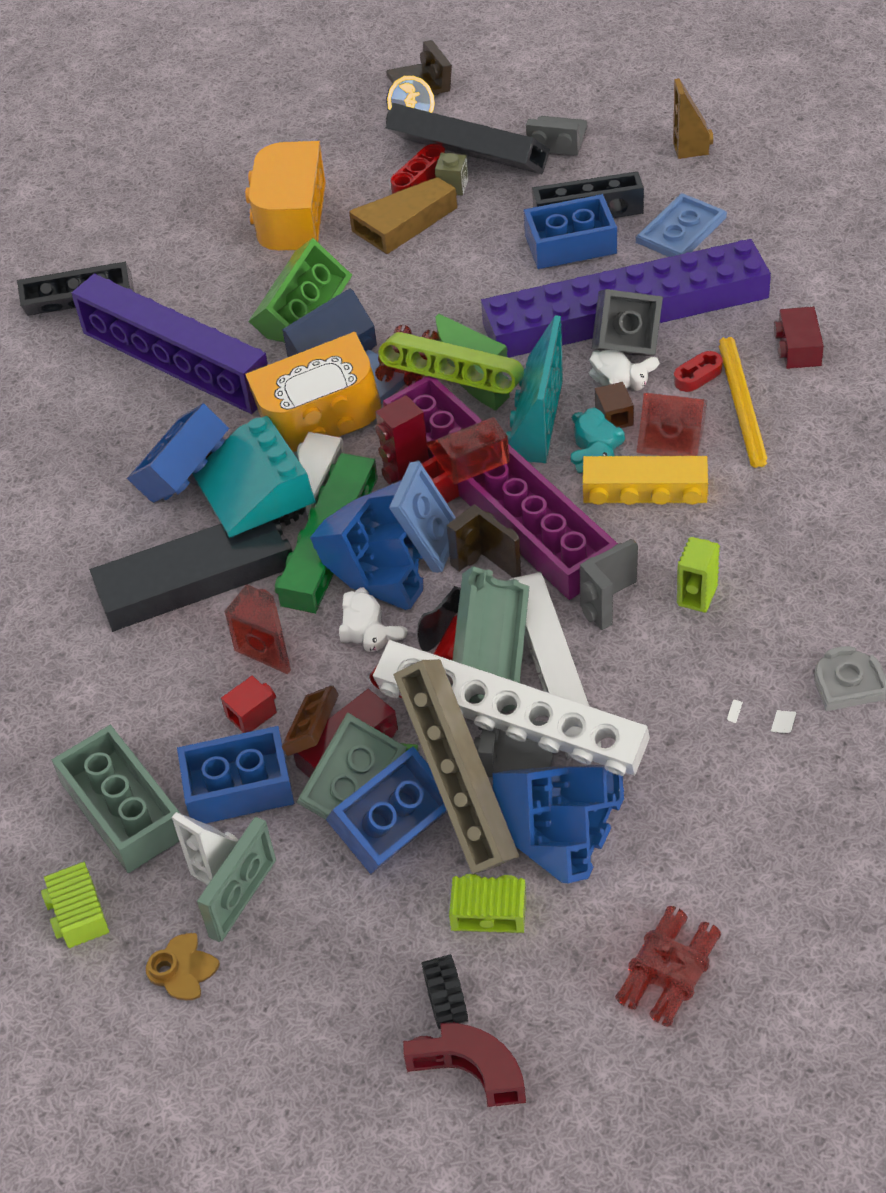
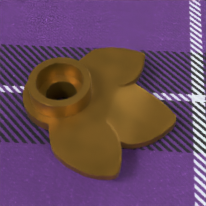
M186 933L174 937L165 949L158 950L149 957L146 964V974L151 983L157 986H165L171 997L186 1001L194 1000L201 996L199 983L215 974L220 966V962L208 953L197 951V934ZM163 966L171 967L165 972H159Z

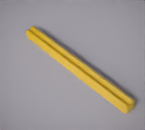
M722 337L719 340V349L750 465L753 468L764 467L767 464V455L735 339L732 337Z

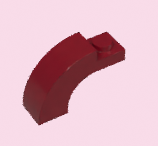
M440 1023L441 1037L439 1038L419 1036L410 1041H403L407 1072L440 1068L461 1069L472 1074L481 1083L486 1093L487 1107L526 1103L524 1080L516 1059L502 1042L488 1032L465 1024Z

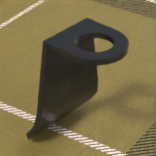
M454 586L434 610L421 616L417 627V638L422 651L428 652L439 644L453 617L458 613L460 587Z

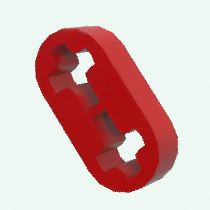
M705 351L675 369V387L680 391L691 392L713 380L722 372V356L714 351Z

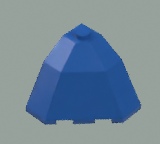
M399 481L351 501L324 519L310 539L322 564L350 588L357 590L364 587L369 592L368 594L374 596V598L408 610L412 608L423 592L424 578L420 577L418 573L419 559L423 558L389 508L401 483Z
M605 765L543 767L492 773V789L515 846L561 883H572L589 879L594 868L591 863L592 852L594 848L602 849L611 829L610 824L606 823L612 809L619 810L624 800L623 776L607 771L604 768Z

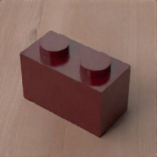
M815 306L780 309L779 321H774L775 339L780 338V341H778V355L780 359H785L786 369L822 366L824 345Z

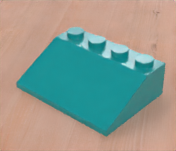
M554 316L528 356L523 379L519 382L521 390L516 389L514 405L517 408L516 410H511L510 428H512V431L506 432L505 441L528 462L547 463L563 384L561 316Z
M268 416L254 418L249 423L238 427L225 440L222 446L207 458L208 462L196 474L192 472L195 481L229 538L316 503L307 472Z

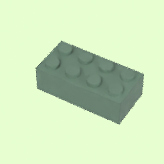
M111 724L51 759L60 783L127 873L132 872L179 842L172 816L176 812L180 813Z

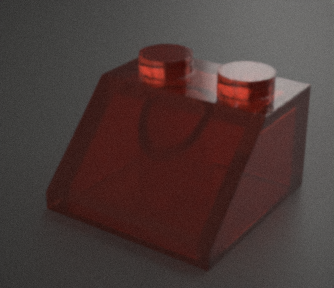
M644 393L637 453L659 456H698L705 424L707 400Z
M494 417L478 421L427 441V446L454 485L510 462L508 436Z
M246 584L224 611L234 651L288 674L291 668L274 596L265 589H257Z

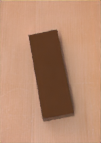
M334 685L305 695L282 744V749L287 756L318 744L339 696Z

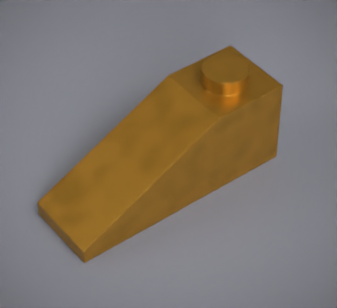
M680 78L674 79L673 145L677 157L682 159L709 155V145H713L712 129L707 128L702 114Z

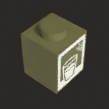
M441 153L435 168V175L455 187L457 195L463 196L468 182L467 155Z

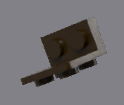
M433 40L423 41V52L420 53L421 64L386 71V76L392 84L403 76H416L423 79L430 86L433 95L450 92L452 64Z
M474 504L447 524L450 564L457 571L460 572L466 566L475 564L480 556L483 555L511 577L521 576L519 536L513 529L506 528L499 523L490 512H485Z

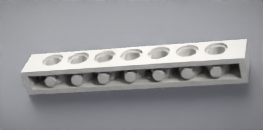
M392 640L388 641L373 674L380 688L379 690L383 694L392 698H398L401 695L393 676L394 673L421 660L440 659L450 684H453L452 690L463 717L474 720V724L489 731H493L494 728L506 731L507 736L520 742H525L526 739L538 742L542 749L552 753H558L559 750L570 753L573 759L584 764H591L593 761L605 765L604 768L607 771L619 776H624L625 773L635 776L650 739L646 725ZM476 694L485 695L481 702L476 704L469 703L472 696ZM507 705L517 706L516 710L511 714L504 715L500 713ZM538 716L549 717L548 722L544 725L536 726L532 724ZM571 727L582 728L581 733L575 737L565 735L566 731ZM604 738L615 740V743L609 748L598 746V743Z

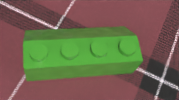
M312 238L294 252L248 322L267 339L285 343L282 329L341 294L352 274Z

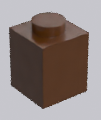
M623 382L595 388V408L604 414L606 420L611 422L616 428L634 426V404Z

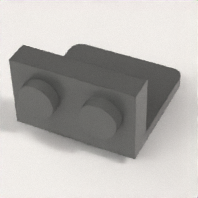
M539 116L537 119H528L526 123V136L536 139L549 148V153L578 156L588 125L587 121L582 119Z
M634 539L616 544L613 548L595 557H590L580 564V606L586 619L589 622L594 621L601 630L613 625V594L637 582L638 544Z
M533 721L532 724L541 726L547 722ZM478 727L479 730H482L481 738L475 737L474 744L487 777H493L492 773L551 767L553 753L542 749L538 742L526 739L525 742H520L507 736L506 731L497 728L489 731Z

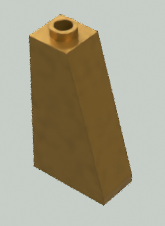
M436 177L349 211L351 230L385 254H389L457 209L456 188Z

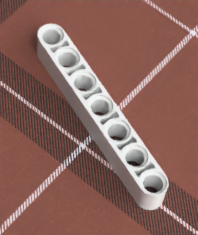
M537 572L509 579L519 580V583L530 586L525 638L529 648H532L530 652L537 673H541L538 676L543 691L589 706L542 573ZM571 727L566 731L565 735L575 737L581 733L582 728ZM565 753L567 759L572 758L570 753Z

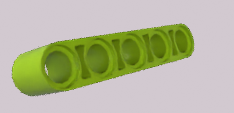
M397 332L390 336L380 346L378 351L380 360L389 367L500 394L510 393L524 376L522 364L515 359L403 332ZM392 345L398 348L400 354L393 350ZM419 352L424 353L427 357V360L423 359L420 356ZM447 358L454 362L455 367L448 363ZM474 365L479 366L484 374L479 373ZM502 372L508 373L512 380L506 379Z

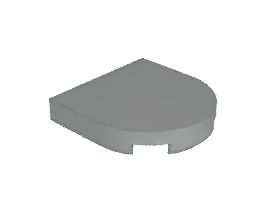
M842 646L827 651L824 657L817 663L814 681L826 711L886 700V675L880 662L873 655L869 656L856 651L855 647Z

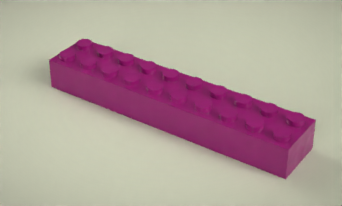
M426 376L383 400L384 407L407 395L424 412L429 459L439 454L457 471L459 496L470 507L475 504L483 511L490 512L506 528L513 529L520 539V554L537 571L541 572L568 600L580 594V564L590 557H595L618 544L613 538L436 378Z

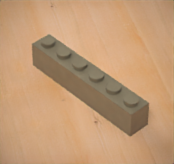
M421 660L394 673L393 676L471 873L476 874L487 871L520 857L441 660Z

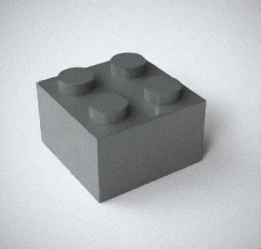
M610 289L599 291L591 349L615 350L641 356L656 355L663 296Z

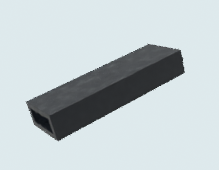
M392 103L391 110L386 115L385 128L405 140L425 145L440 144L448 151L538 174H543L550 152L549 148L532 137Z
M278 518L230 538L222 524H218L89 570L111 630L114 632L284 572L288 554L293 551L288 539L282 540L283 531Z

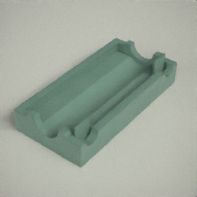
M473 566L462 574L452 661L520 683L530 586L519 583V580L516 579L498 580L492 576L493 571ZM476 694L469 701L479 703L485 695ZM507 705L503 708V712L507 713L517 708V706Z

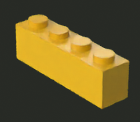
M583 456V503L597 505L604 503H624L628 505L635 503H655L659 505L666 503H687L690 505L707 503V456Z

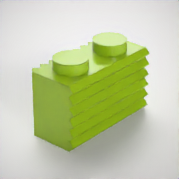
M695 537L688 538L684 552H682L680 561H678V606L704 613L707 612L718 586L720 545L718 543Z
M85 861L43 876L47 888L41 890V894L47 910L54 909L56 917L51 918L50 922L57 939L63 937L68 948H72L75 945H80L109 933Z
M466 874L460 878L457 876L452 878L449 911L451 931L524 933L526 911L525 879H518L512 875H502L497 879L493 877L488 879L476 874Z

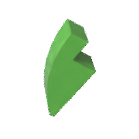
M441 314L435 316L438 341L507 357L506 345ZM447 358L448 363L455 367L454 362ZM474 365L479 373L484 374L479 366ZM460 384L478 401L495 411L510 397V393L500 394Z

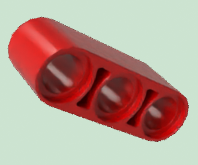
M440 144L426 145L393 174L390 180L392 194L436 178L435 168L440 154L445 153L444 146Z

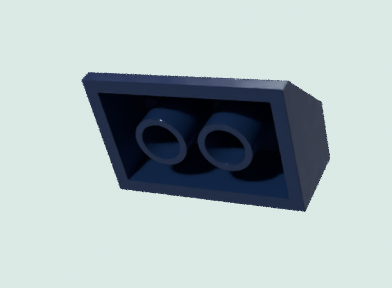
M351 288L282 329L287 357L352 332H356L365 352L377 346L374 324Z

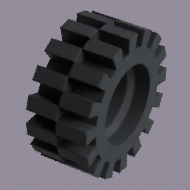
M452 955L423 961L421 964L425 984L438 1029H441L440 1023L461 1024L468 1022L466 1004Z

